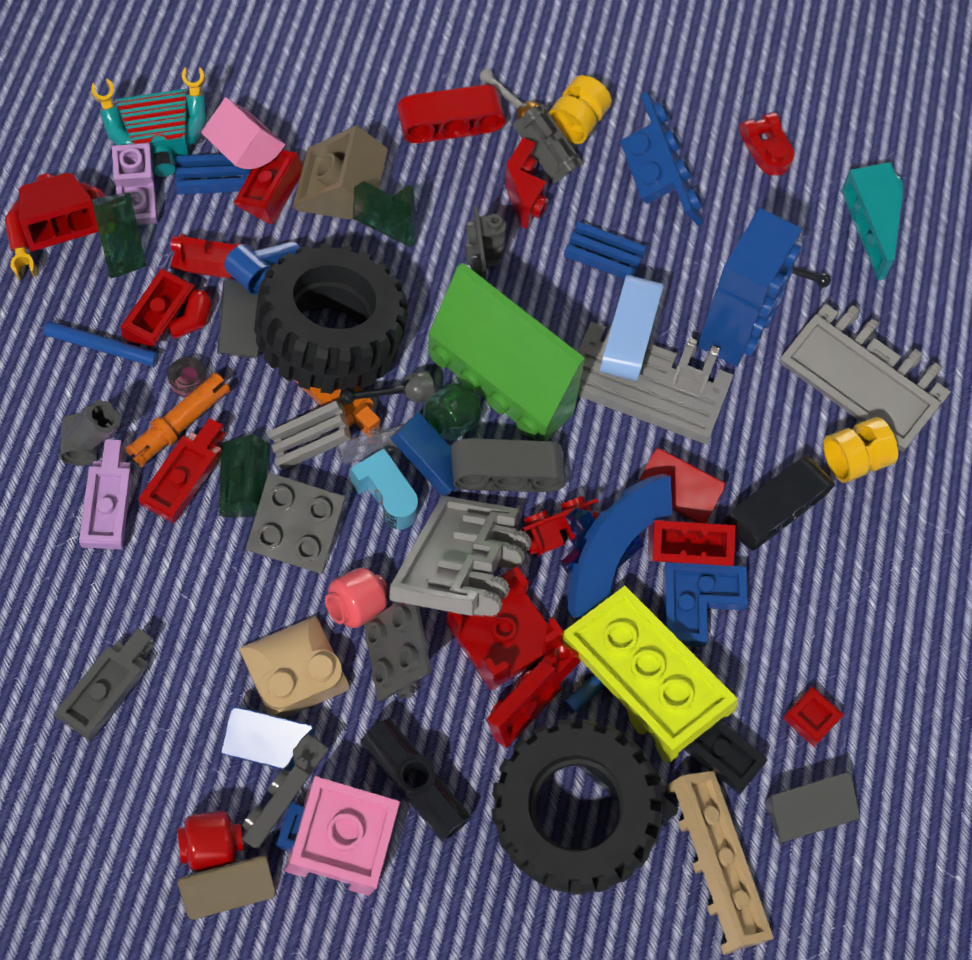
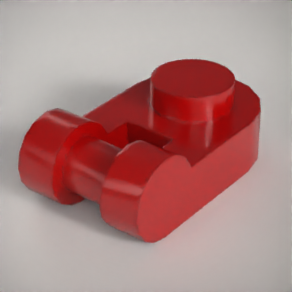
M775 112L763 115L761 120L754 121L750 119L740 123V135L758 167L768 175L778 176L786 173L792 165L794 150L781 129L778 115ZM765 133L768 139L762 141L759 135Z

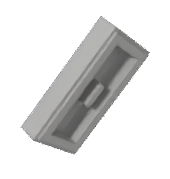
M337 400L268 431L270 439L274 440L272 445L273 452L278 456L275 459L276 466L283 470L352 440L343 405ZM339 427L338 431L287 453L288 449L306 441L311 442L321 437V434Z

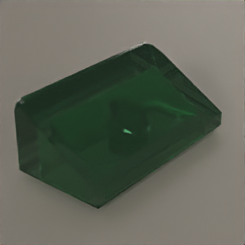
M130 192L92 199L110 279L146 267Z
M250 434L221 443L219 516L222 518L256 516L268 473L270 472V446L258 436Z

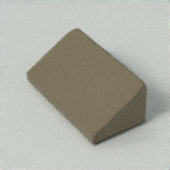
M264 855L179 878L180 880H177L186 913L192 920L268 900L275 896L269 863Z

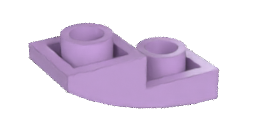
M150 144L112 146L113 175L116 185L120 227L158 224Z

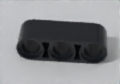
M805 455L736 506L726 516L724 523L726 525H736V537L750 552H753L822 500L833 489L835 483L809 455Z

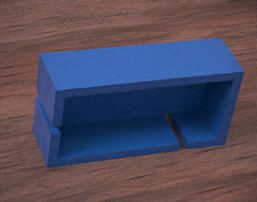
M758 208L724 265L697 347L706 352L712 346L720 348L717 357L738 367L744 355L752 357L761 340L760 335L764 328L767 329L777 312L776 307L785 292V286L794 270L792 267L803 248L797 244L802 228Z

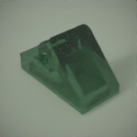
M362 181L354 187L352 219L408 247H412L415 245L416 231L413 185L407 186L392 196Z

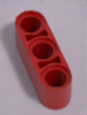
M477 85L413 94L404 97L397 104L404 140L413 144L496 132L505 124L498 90L492 85Z

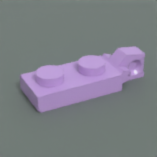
M106 439L102 461H93V465L89 466L79 543L83 548L123 550L132 473L130 463L123 462L124 448L121 446V440Z

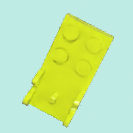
M623 586L564 630L562 641L578 653L579 659L624 705L637 733L645 734L649 732L652 735L660 757L668 763L677 758L681 750L720 719L730 716L737 709L738 698L626 586Z

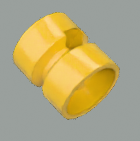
M579 75L571 81L563 92L562 97L556 101L548 113L569 143L582 144L594 130L596 123L602 119L610 108L612 99L606 87L598 80L590 76Z
M879 417L854 425L853 429L846 428L830 434L823 441V450L827 464L833 475L842 483L865 476L869 470L877 471L895 464L898 460V446L889 425Z

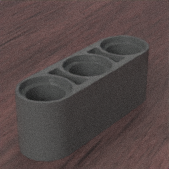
M468 438L458 440L451 445L453 484L456 488L484 491L553 492L562 489L566 485L563 451L559 443L550 441Z

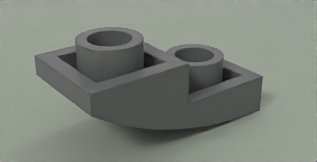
M223 280L217 354L256 359L258 347L254 324L258 294L252 295L248 293L235 280Z

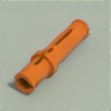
M217 373L211 374L205 382L162 418L157 417L151 421V427L133 443L125 447L129 456L132 454L136 455L132 460L137 465L143 467L166 445L172 446L178 440L177 435L224 395H227L230 392L228 384L219 385L224 379Z

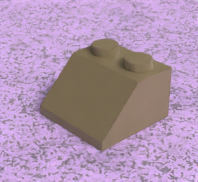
M357 125L308 147L293 208L300 212L348 220L373 210L378 200L377 194L381 177L385 170L384 164L388 149Z

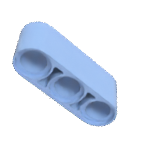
M626 274L599 372L635 382L638 381L664 284Z

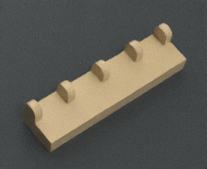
M708 771L682 775L667 784L668 795H677L685 818L678 822L681 832L689 830L699 861L692 864L695 873H704L714 902L707 906L709 915L718 914L727 940L726 943L720 946L723 955L774 939L715 772Z

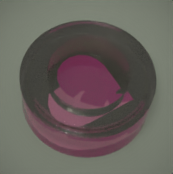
M192 357L176 360L171 364L167 373L171 390L176 395L185 398L208 379L204 364Z

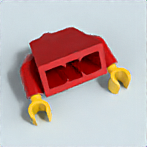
M45 173L39 175L35 182L22 185L19 188V200L12 205L5 217L10 249L15 251L16 254L12 258L10 266L19 280H21L20 268L24 265H29L34 277L38 274L37 265L32 257L27 254L26 249L30 248L32 252L100 232V227H104L105 249L108 253L114 254L113 245L110 240L120 239L125 249H127V234L122 227L115 226L116 218L104 193L99 188L84 182L79 183L72 173H64L57 176Z

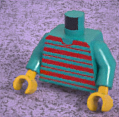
M187 67L183 69L182 79L189 87V95H186L185 89L119 98L116 99L117 105L114 106L111 100L114 94L112 82L106 79L110 90L106 96L97 94L93 82L91 93L93 98L102 105L103 109L100 110V114L108 138L116 146L149 143L154 174L160 177L173 174L175 172V156L189 155V146L196 144L201 131L206 125L205 97L200 92V88L206 81L203 70L199 67L200 79L195 83H191L188 81Z

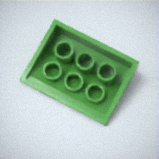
M461 263L454 273L429 331L428 353L438 366L442 368L447 367L455 373L464 387L470 391L476 390L485 397L495 412L501 415L506 414L515 421L517 427L525 436L536 438L538 441H548L574 414L585 357L468 266Z

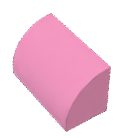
M227 97L224 98L201 131L235 166L243 169H255L266 165L285 146L256 117Z

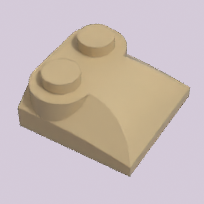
M313 616L239 648L268 715L287 718L349 690V684L342 671L341 662L334 654L317 616Z

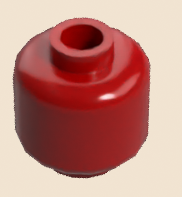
M220 810L189 815L185 819L184 827L177 828L181 864L188 863L189 868L194 873L234 864L235 851L243 850L240 823L231 825L230 816L225 811Z

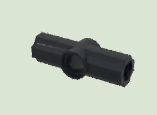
M390 717L374 725L360 740L362 746L394 783L400 797L412 805L442 843L453 837L471 820L472 816L435 773L432 762L420 755ZM412 771H418L426 776L427 782L421 787L414 788L405 783L404 777Z

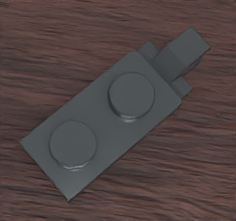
M137 628L124 646L119 642L112 648L107 646L58 707L54 716L91 742L144 675L143 672L149 665L144 659L155 645L152 637Z
M307 734L292 749L293 769L290 773L282 769L267 790L273 797L264 810L256 805L241 826L247 832L242 839L254 849L260 848L328 751L326 746Z

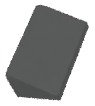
M849 772L774 794L764 803L780 844L860 819L853 781Z

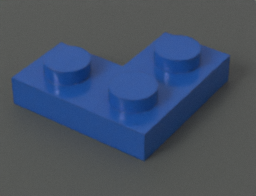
M665 563L663 568L664 625L685 646L706 647L708 643L707 609H746L748 605L747 567Z

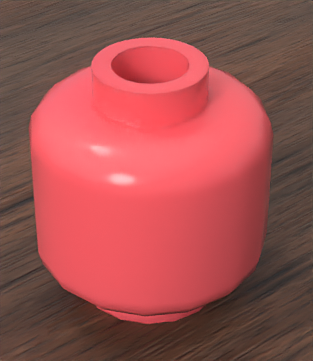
M356 568L334 579L329 584L328 595L325 597L326 608L336 623L344 624L349 628H359L386 610V597L389 594L387 583L379 574L375 575L367 568Z

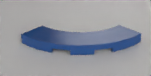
M659 474L629 487L621 493V498L607 511H602L584 537L587 542L582 550L578 564L574 563L568 591V615L575 618L584 616L609 598L616 568L631 542L646 527L653 524L654 520H660L672 515L671 477L669 475Z

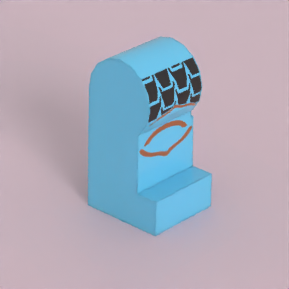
M384 448L350 468L351 484L359 495L369 489L382 507L383 519L387 525L394 529H406L415 522L418 507L417 495Z

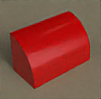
M654 520L653 524L648 526L649 559L653 562L734 566L736 525Z

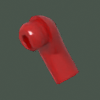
M199 289L193 290L187 299L188 302L184 315L172 320L168 330L174 340L206 326L212 308L211 297L207 292Z

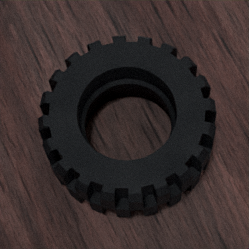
M319 244L315 249H311L310 246L299 248L296 250L295 255L290 252L278 259V264L271 265L265 273V279L260 284L254 324L257 347L262 354L264 353V360L272 369L278 367V374L289 382L292 379L298 381V386L310 390L311 387L321 389L320 393L330 394L333 393V390L341 389V391L344 389L355 391L358 385L361 388H365L375 383L376 377L378 379L384 377L390 371L391 364L395 363L399 354L408 313L406 310L408 303L406 295L401 291V284L394 275L389 276L390 270L383 263H375L372 261V256L363 251L360 254L352 252V247L341 245L340 248H331L330 244ZM316 308L334 309L351 316L360 325L347 329L327 328L310 321L302 313Z
M571 719L558 720L557 726L547 728L546 725H543L533 730L534 736L527 741L522 738L513 747L515 752L509 760L504 758L499 768L501 772L498 783L494 782L492 796L495 798V805L491 809L492 819L497 827V837L502 848L506 850L510 860L531 879L558 892L563 891L571 894L585 895V893L603 892L620 882L624 883L648 860L654 844H657L660 834L663 804L660 786L650 761L646 759L641 748L633 740L629 741L622 736L621 731L610 725L608 728L599 726L597 721L584 719L583 723H572ZM569 766H587L600 771L613 783L619 797L620 810L614 829L602 842L585 849L566 848L552 841L543 831L537 816V799L543 784L555 772Z

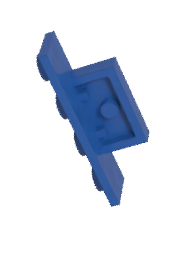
M645 92L641 97L651 124L620 140L639 195L647 205L676 189L685 213L699 226L704 223L699 211L704 205L695 188L691 189L688 180L692 178V173L686 161L678 156L677 150L681 149V145L675 132L667 127L666 122L670 120L669 113L661 100L656 103L649 93Z

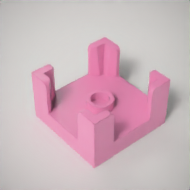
M315 776L308 788L303 805L305 807L284 872L301 877H306L309 872L348 883L350 884L348 890L369 896L378 885L400 801Z

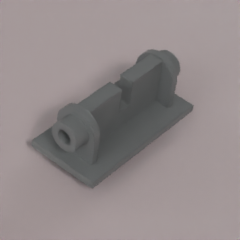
M543 104L530 108L524 113L522 118L512 124L521 138H526L536 143L534 156L553 184L583 164Z

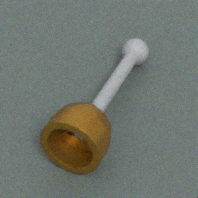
M484 69L480 72L479 77L483 83H489L496 87L498 92L517 108V120L522 118L524 113L530 108L540 105L535 101L521 103L493 78L491 70Z

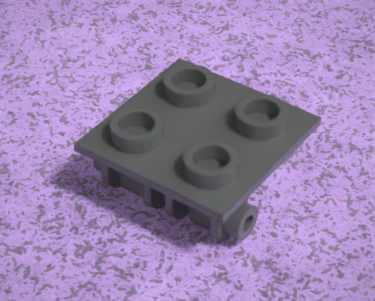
M474 206L473 221L466 222L467 242H465L466 264L471 265V270L486 280V268H495L502 262L506 222L498 214L479 216L478 206Z
M269 472L245 550L323 574L338 522L341 523L345 515L346 508L343 505L346 496Z
M396 602L364 624L366 631L365 639L368 644L372 666V680L375 684L378 702L384 701L397 692L399 698L414 696V688L418 686L417 681L431 673L419 606Z

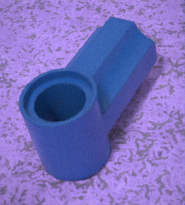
M292 241L255 251L251 246L242 244L235 247L227 255L224 268L248 293L256 295L259 293L261 281L265 279V273L270 266L275 263L278 264V259L290 252L295 255L296 250L300 247Z

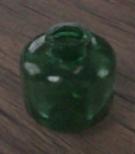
M458 383L447 384L429 396L425 401L423 417L443 439L448 441L456 440L473 429L480 421V401L477 394L464 385Z

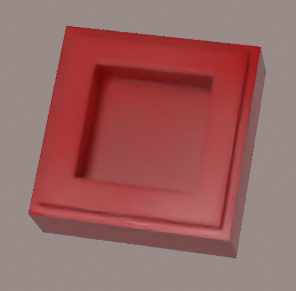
M812 686L785 714L783 719L815 747L844 714Z

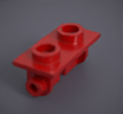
M181 233L179 237L173 236L171 239L170 249L174 251L170 269L235 280L225 270L224 262L227 255L235 247L242 245V243L237 242L234 245L186 237V234Z
M582 495L560 504L563 512L549 517L547 510L524 518L527 526L517 531H527L528 536L531 537L532 543L529 550H527L528 554L536 553L538 556H541L550 550L565 545L560 533L562 529H566L570 542L585 537L594 521L600 515L598 511L592 513L590 505L599 502L598 498L585 503Z

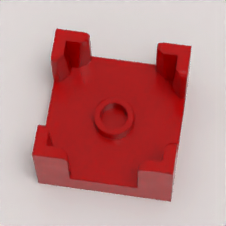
M518 566L500 577L507 580L506 582L509 584L508 587L510 589L507 597L501 601L503 603L502 608L497 615H493V617L475 614L469 616L447 611V627L491 691L544 658V652L560 643L564 635V631L554 617L549 618L547 624L527 596L529 583Z

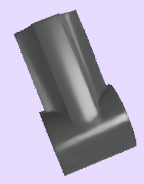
M97 399L80 414L68 415L63 418L59 456L61 461L77 466L89 465L96 461L97 447L120 426V414L113 409L111 402Z

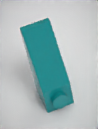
M891 162L849 170L841 189L877 280L885 279L895 260L903 197V182L900 176L895 174Z

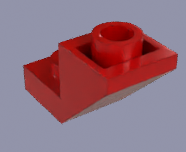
M522 138L506 164L504 185L520 226L528 229L534 217L540 219L543 215L548 198L544 197L546 181L533 176L538 164V160L534 158L536 143Z

